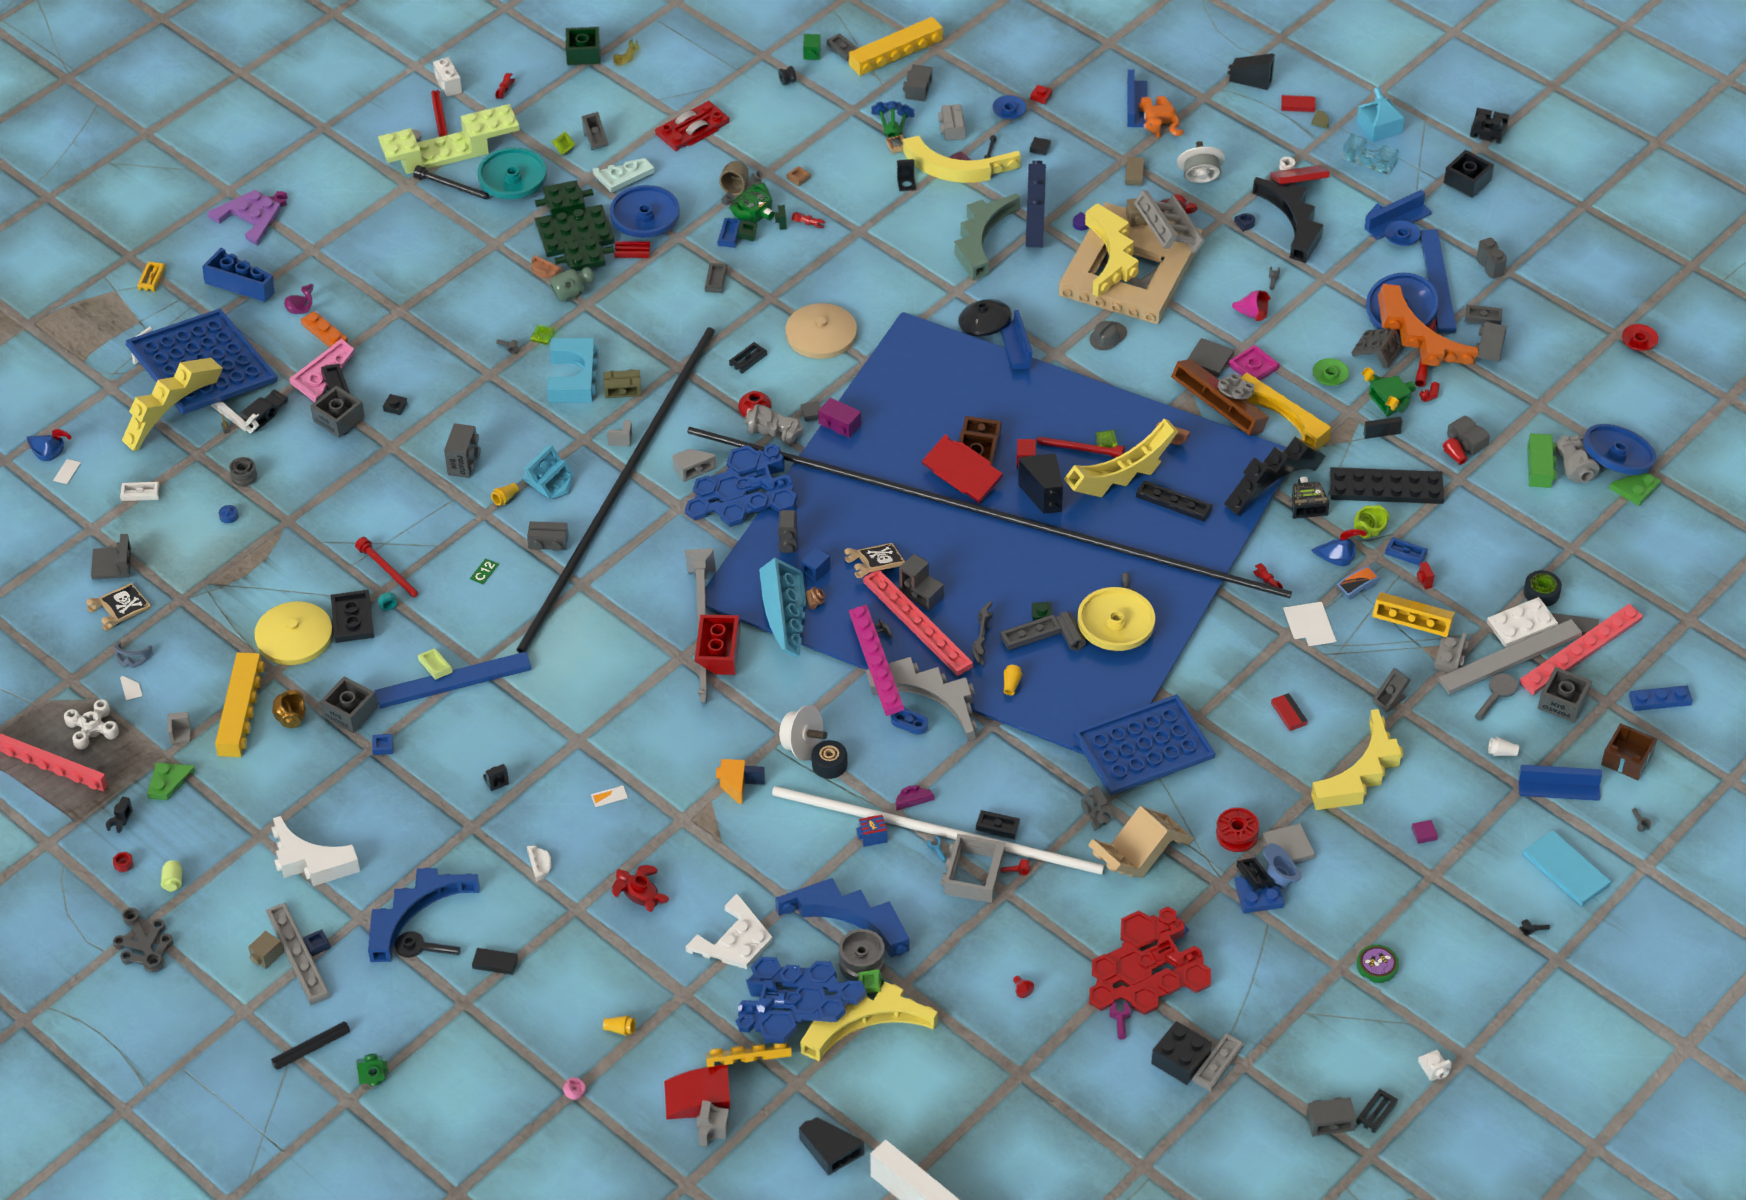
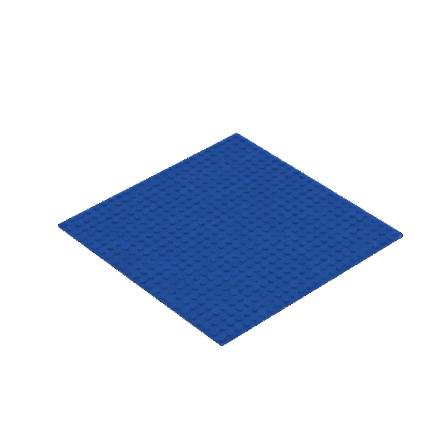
M902 312L838 400L861 411V425L849 438L821 425L799 455V457L1228 574L1285 476L1262 491L1240 516L1230 510L1224 503L1246 475L1243 472L1254 457L1264 462L1274 447L1285 451L1287 447L1254 435H1248L1243 431L1033 357L1030 369H1012L1006 348ZM965 416L1002 422V430L993 467L1003 473V478L980 504L945 482L922 464V460L945 434L949 436L950 440L959 442ZM1163 419L1169 420L1175 427L1190 431V437L1186 442L1181 445L1170 443L1159 457L1161 463L1152 475L1137 472L1127 486L1112 483L1103 497L1073 491L1064 478L1074 465L1090 466L1114 459L1111 455L1041 445L1036 442V455L1056 454L1063 483L1062 512L1043 514L1018 485L1017 439L1044 437L1109 448L1121 445L1125 446L1124 453H1126L1150 435L1156 428L1157 423ZM794 463L786 474L791 477L794 487L793 492L797 494L798 498L794 508L798 516L796 552L785 553L779 550V513L771 507L759 511L707 584L706 608L723 615H739V621L773 634L764 608L759 569L773 558H777L801 571V560L816 547L821 551H825L830 556L831 569L816 582L803 574L805 594L812 587L821 588L825 594V602L817 605L815 609H810L806 597V606L803 608L805 617L801 622V625H803V632L800 633L802 638L801 645L868 670L865 656L848 611L867 604L873 623H879V619H881L882 622L888 625L892 633L891 639L883 631L877 633L888 663L911 657L912 662L917 663L919 672L939 667L940 674H945L947 683L966 677L968 684L972 683L975 692L972 695L973 703H970L973 712L1085 755L1073 737V732L1153 702L1219 590L1223 580ZM1145 480L1211 504L1212 510L1205 522L1137 498L1136 492ZM893 543L904 561H907L913 554L924 558L929 563V576L939 580L944 585V597L931 610L925 609L911 599L909 600L973 662V668L957 677L863 583L864 577L857 578L855 576V572L860 571L854 568L855 564H863L859 557L853 562H846L845 557L851 554L846 555L844 553L845 549L859 550ZM899 567L880 570L899 589ZM1124 572L1129 574V588L1136 589L1137 593L1145 597L1155 612V626L1152 635L1145 643L1130 650H1106L1092 644L1085 638L1086 645L1081 650L1074 651L1070 650L1062 633L1007 650L1000 638L1001 631L1033 621L1032 603L1051 602L1052 615L1055 618L1060 613L1067 611L1073 615L1077 623L1078 609L1085 597L1103 588H1123L1121 575ZM992 601V606L987 611L988 613L993 612V615L988 620L989 629L985 630V652L982 655L984 666H982L974 658L973 642L978 640L981 625L978 622L980 620L978 619V613L988 602ZM1008 665L1019 666L1023 673L1014 695H1007L1003 692V671Z

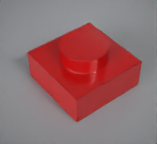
M1037 85L1030 94V100L1046 104L1052 96L1053 89Z
M1428 562L1420 563L1419 571L1417 572V579L1423 584L1425 589L1432 588L1434 574Z

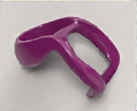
M314 284L301 287V291L305 294L304 297L290 295L285 298L284 306L290 313L304 314L310 310L312 306L311 292L313 291Z

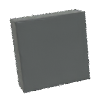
M818 401L801 404V411L805 421L818 419V410L821 408Z

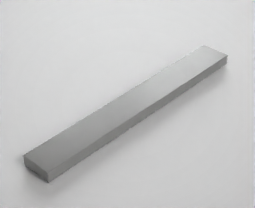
M1570 619L1439 677L1438 682L1450 695L1582 636V631Z

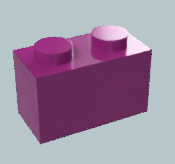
M830 397L818 410V423L849 438L861 425V411Z

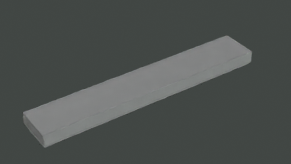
M284 902L267 909L266 914L278 939L281 941L286 956L310 1006L330 998V994L286 903Z

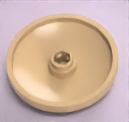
M827 303L810 304L798 309L789 317L785 328L786 339L790 347L803 356L815 359L832 358L843 354L852 347L857 337V324L854 317L842 307Z

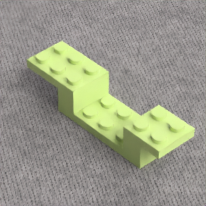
M510 104L460 116L462 132L417 143L410 128L378 136V140L387 163L401 160L406 174L414 172L417 165L430 169L489 154L487 138L519 131V124Z

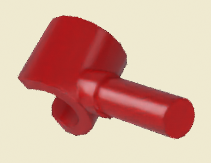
M1022 859L1019 866L1001 867V872L1014 871L1021 875H1027L1031 867L1029 866L1030 862L1029 860Z

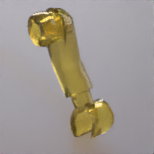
M632 39L629 41V48L625 54H615L613 56L615 65L621 66L632 60L635 51L639 49L637 40L635 44Z

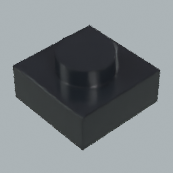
M390 394L383 405V411L401 415L407 405V398Z

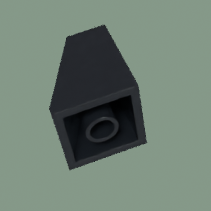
M1056 454L1019 457V487L1043 514L1062 512L1063 483Z

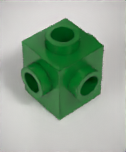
M377 1053L367 1054L363 1059L356 1060L359 1084L379 1085L385 1080V1074L389 1073L387 1061H383L382 1055L377 1056Z

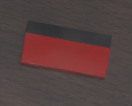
M1289 693L1271 699L1272 706L1289 731L1307 725L1308 720Z

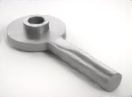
M1501 673L1491 678L1489 688L1492 694L1475 715L1477 720L1481 721L1499 697H1510L1516 692L1517 681L1514 677Z

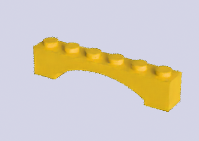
M1249 373L1241 376L1240 379L1255 386L1253 395L1246 399L1248 402L1268 408L1285 417L1298 429L1302 435V440L1317 449L1330 440L1331 427L1327 423L1316 418L1313 414L1307 412Z

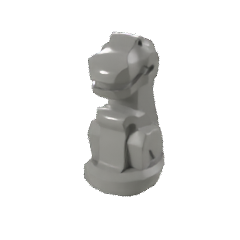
M759 404L754 406L753 411L748 410L745 424L748 425L747 432L750 434L758 432L765 436L771 435L775 437L777 432H781V440L783 442L786 441L787 444H793L796 438L802 435V424L798 418L782 416L774 410Z
M1563 436L1556 442V452L1563 458L1564 471L1569 480L1584 483L1598 475L1600 466L1597 461L1588 457L1583 446L1582 436Z

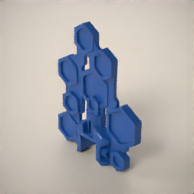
M773 443L765 446L764 451H756L749 445L731 450L726 463L728 468L726 472L696 479L693 487L696 497L688 500L685 508L686 515L695 521L707 517L708 513L715 512L720 515L724 523L731 527L744 523L746 514L759 512L768 507L773 508L778 513L781 510H794L798 498L797 494L793 492L794 487L791 477L787 474L775 478L771 477L772 474L782 472L785 469V461L783 455L780 454V447ZM761 488H763L765 491H767V492H765V493H762V492H760V491H757V492H754V493H751V494H747V492L754 491V490L761 489ZM714 499H719V500L722 501V502L720 503V502L716 501V502L710 503L709 501L714 500Z
M761 957L751 966L753 975L746 979L750 995L760 997L759 1001H741L738 1005L739 1018L736 1020L739 1032H750L755 1028L756 1032H761L765 1043H786L798 1031L796 1023H801L802 1021L837 1022L846 1013L844 1008L846 1005H858L867 994L861 981L847 980L846 982H837V975L831 961H816L809 968H800L799 965L781 967L777 957ZM776 984H782V985H783V988H797V989H796L795 991H793V990H778L777 987H776ZM824 989H828L829 992H835L837 994L826 995ZM773 1009H791V1011H781Z

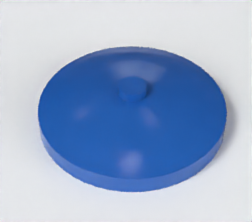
M640 185L628 188L619 193L610 206V217L613 225L620 232L637 238H650L666 233L676 225L680 216L677 198L670 191L653 185Z
M1413 273L1388 275L1376 282L1367 295V315L1371 323L1379 330L1383 328L1378 294L1383 284L1400 286L1408 307L1427 327L1433 322L1438 312V295L1434 286L1425 278Z
M1597 424L1588 428L1584 435L1583 446L1586 452L1595 461L1613 471L1629 475H1641L1649 472L1654 466L1656 453L1653 447L1643 437L1629 429L1611 424Z

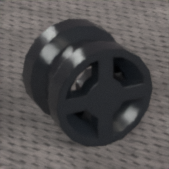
M788 66L787 69H778V76L782 85H786L788 82H796L797 77L793 66Z

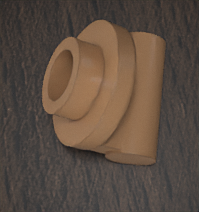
M812 587L811 590L806 591L810 609H815L817 605L825 602V594L821 588Z

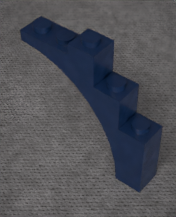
M1034 160L1032 164L1028 165L1026 247L1043 248L1046 164H1042L1043 161Z

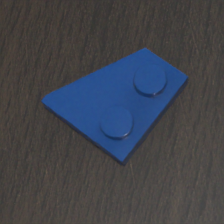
M1234 878L1243 914L1284 907L1279 886L1273 885L1272 888H1269L1266 885L1265 889L1258 887V890L1254 891L1245 878Z

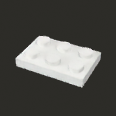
M1539 597L1487 618L1488 625L1505 648L1558 625V622Z

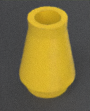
M515 483L496 488L491 493V499L498 506L505 505L519 492V488Z
M1008 665L1003 671V692L1007 695L1015 694V690L1023 676L1022 669L1019 666Z
M630 1015L604 1018L603 1029L605 1031H611L624 1036L633 1035L635 1032L636 1021Z

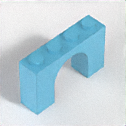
M551 338V364H576L581 366L583 370L574 376L548 377V402H592L593 395H596V384H593V382H597V371H594V369L598 368V361L595 356H598V345H595L594 338Z

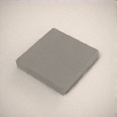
M1300 823L1262 833L1265 845L1272 843L1281 846L1289 854L1294 864L1315 859V853Z

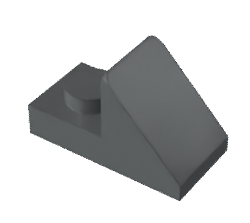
M595 112L582 116L584 137L587 136L591 150L607 146L608 141L599 113Z
M1393 668L1372 701L1386 712L1390 711L1406 698L1402 693L1411 679L1398 669Z

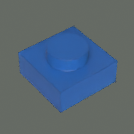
M392 734L372 735L373 755L393 754Z

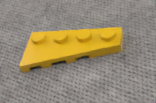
M774 1043L772 1047H765V1044H755L750 1049H744V1046H734L728 1051H723L722 1048H712L710 1052H706L707 1067H713L714 1062L718 1061L721 1064L729 1065L737 1062L736 1059H741L742 1062H752L758 1060V1057H762L763 1060L791 1057L792 1051L791 1045H786V1043Z

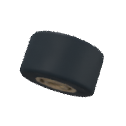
M826 740L818 743L813 748L811 755L812 767L818 776L832 779L839 777L846 771L848 764L847 751L841 743Z

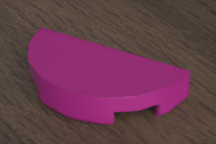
M919 785L908 786L902 789L901 793L897 796L896 809L901 810L933 801L935 796L931 790L920 788Z

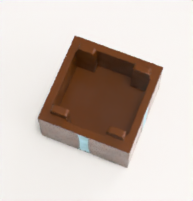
M1620 723L1604 750L1601 765L1639 780L1654 754L1657 738Z

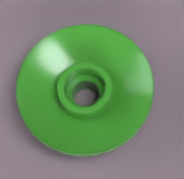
M1326 358L1314 365L1313 376L1324 385L1336 386L1348 379L1349 369L1340 360Z

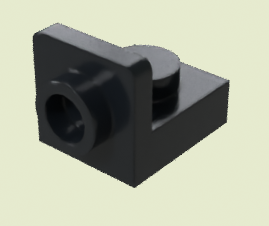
M504 764L492 767L483 775L490 791L509 784L508 772Z

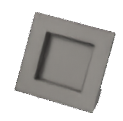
M624 420L622 430H608V445L630 447L632 439V422L630 420Z
M188 712L168 714V735L171 744L191 742V723Z

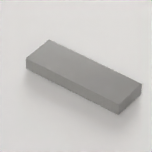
M1225 1033L1194 1075L1192 1082L1211 1092L1243 1049L1244 1043Z

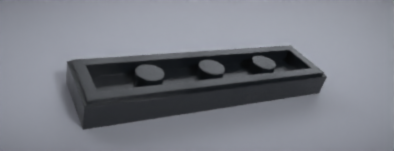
M1145 480L1136 492L1137 498L1205 522L1212 510L1211 504Z

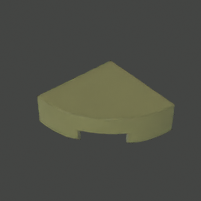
M1317 110L1312 119V125L1328 129L1329 118L1324 112Z

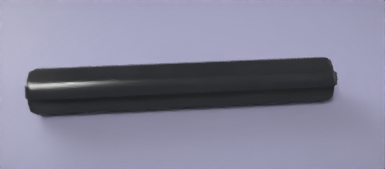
M343 1021L271 1059L272 1065L275 1069H280L349 1033L348 1024Z

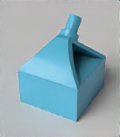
M1380 87L1374 88L1375 101L1360 105L1357 110L1356 122L1372 142L1403 132L1405 117L1388 97L1385 98L1382 95Z

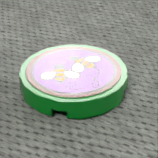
M1383 945L1367 946L1360 951L1357 957V969L1360 975L1374 983L1390 981L1399 968V959L1395 952Z

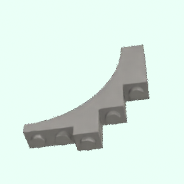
M911 657L888 663L898 692L923 695L940 703L960 722L968 741L976 739L974 732L978 731L975 719L971 720L969 716L973 714L970 703H973L972 695L975 692L972 683L968 684L966 677L947 683L945 674H940L939 667L919 672L917 663H913ZM868 669L866 673L872 693L877 695L875 684Z

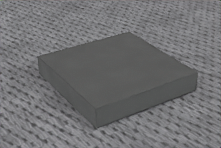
M1201 338L1188 359H1192L1209 373L1219 377L1232 358L1234 349Z

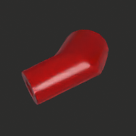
M1432 382L1430 391L1427 389L1421 390L1419 393L1421 400L1428 402L1436 399L1440 384Z

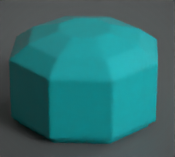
M391 592L384 593L378 598L380 609L385 611L394 609L398 604L395 594Z

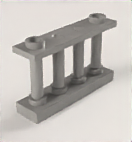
M1142 190L1134 204L1163 248L1170 249L1174 241L1187 243L1193 254H1196L1205 240L1176 197L1172 195L1167 203L1154 201L1148 191Z

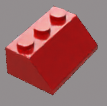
M700 614L695 652L696 663L716 675H735L741 632L739 615Z

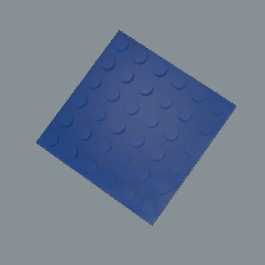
M221 308L126 340L128 349L156 383L158 379L174 377L180 362L212 358L223 368L217 383L201 387L174 404L182 415L277 382L278 376Z

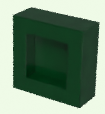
M778 205V212L775 213V223H779L780 230H786L785 205Z
M740 220L737 238L754 241L757 224Z
M1051 602L1032 603L1033 621L1052 615Z

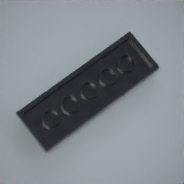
M1330 467L1331 500L1443 504L1442 471Z

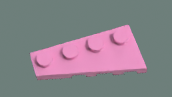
M340 339L292 376L290 384L315 403L327 389L321 367L339 364L342 370L354 354V348Z

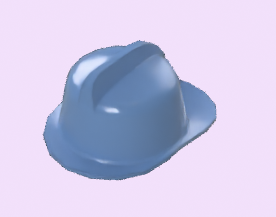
M1272 843L1265 846L1264 854L1269 862L1267 874L1280 889H1284L1291 882H1297L1301 879V872L1281 846Z

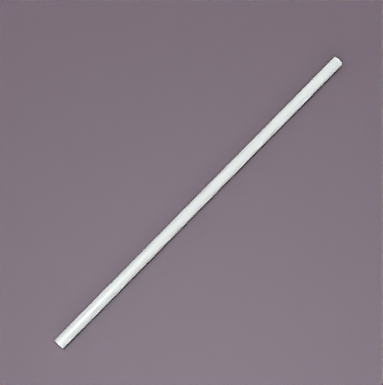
M774 786L772 796L863 818L883 814L885 823L956 840L957 834L1005 842V852L1103 875L1105 865L786 788Z

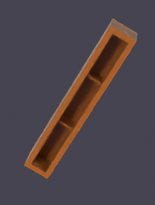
M1192 359L1177 361L1171 375L1173 379L1248 435L1263 432L1269 416L1246 399H1235L1224 395L1218 389L1219 379Z

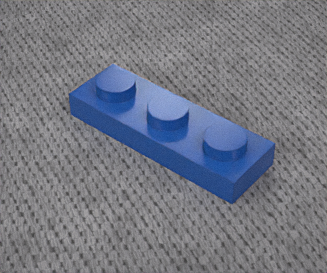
M1688 685L1635 690L1629 693L1634 711L1691 706L1693 702Z

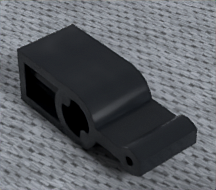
M272 390L267 397L258 398L241 412V417L247 421L252 414H259L255 419L259 424V427L255 430L257 432L274 418L277 409L289 401L288 397L277 390Z

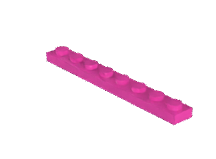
M867 604L848 610L885 715L888 716L905 710Z

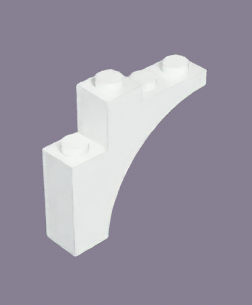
M281 816L273 818L275 826L271 827L275 839L279 838V842H277L278 850L276 851L277 859L274 860L277 872L281 871L284 878L304 872L306 879H311L312 885L316 886L360 872L358 859L352 844L341 847L315 845L293 834L287 828Z

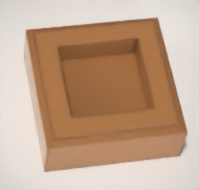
M800 166L786 174L787 179L798 187L811 179V174Z

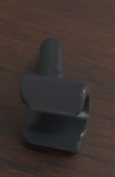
M1528 919L1521 922L1523 926L1519 927L1525 936H1529L1537 930L1550 929V925H1532Z

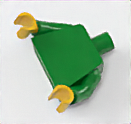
M1366 367L1361 374L1365 376L1366 382H1370L1369 396L1383 413L1389 417L1397 411L1405 412L1410 404L1411 393L1416 390L1415 384L1412 381L1404 383L1398 376L1379 377L1375 375L1371 368Z

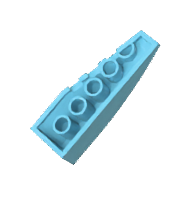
M773 558L759 569L764 608L770 628L781 649L798 658L802 642L800 633L803 632L801 622L805 617L803 608L806 606L803 572L777 558Z

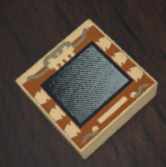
M902 135L886 139V144L891 154L903 151L904 138Z

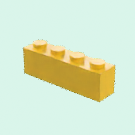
M1380 592L1375 602L1372 617L1448 637L1455 612Z

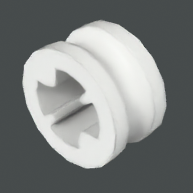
M1291 157L1281 158L1280 171L1295 169V160Z

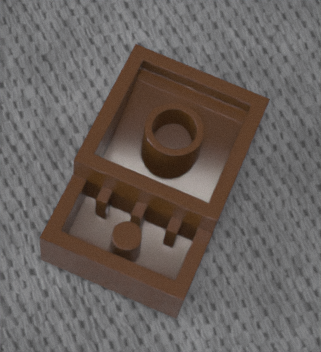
M965 416L959 442L964 443L990 461L991 466H993L1000 440L1002 422Z

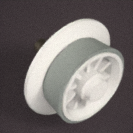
M1198 141L1196 142V148L1189 149L1178 157L1177 165L1184 171V178L1187 181L1206 183L1217 179L1221 175L1220 166L1225 162V154L1220 149L1214 147H1203V142Z

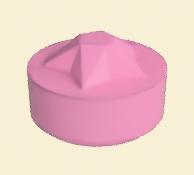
M575 1077L569 1078L563 1086L564 1094L573 1100L580 1099L586 1090L584 1082Z

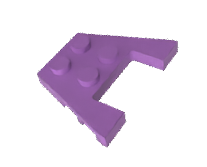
M253 190L210 210L207 214L208 218L219 224L231 214L250 223L254 227L245 234V237L248 241L259 245L261 242L260 238L263 234H266L267 227L270 223H273L281 210L280 203Z

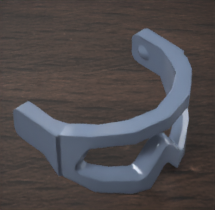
M117 642L114 646L116 660L123 667L127 664L131 668L141 666L149 659V655L152 653V646L150 645L145 650L140 651L122 650L121 642ZM119 653L128 657L123 661L119 657ZM142 655L143 659L134 662L129 656Z

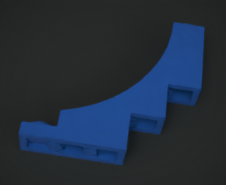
M833 878L775 898L776 911L779 916L792 913L798 909L802 917H827L842 920L861 929L876 932L882 938L884 948L890 957L902 955L910 951V938L890 901L870 908L862 890L842 896Z

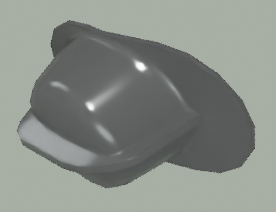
M1102 321L1094 328L1089 341L1095 349L1109 350L1127 336V329L1118 322Z

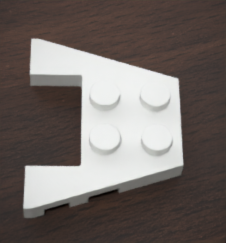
M735 894L725 905V911L739 920L715 945L697 934L687 944L686 952L691 954L694 952L699 953L708 959L713 957L722 960L723 963L748 969L773 942V939L739 895Z

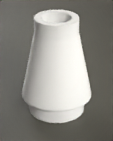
M1499 737L1490 739L1488 745L1489 754L1493 756L1518 755L1519 745Z

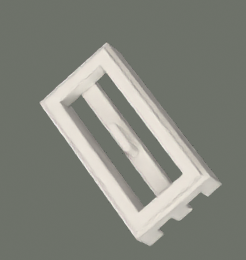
M122 483L120 499L121 501L159 500L160 483Z

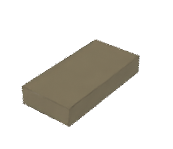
M1127 157L1125 185L1142 186L1144 158Z

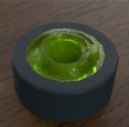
M1544 570L1534 571L1527 576L1523 593L1528 601L1539 597L1545 606H1551L1560 597L1562 583L1554 573Z

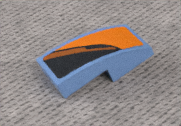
M1366 566L1337 583V586L1351 599L1361 590L1367 591L1381 578L1369 566Z

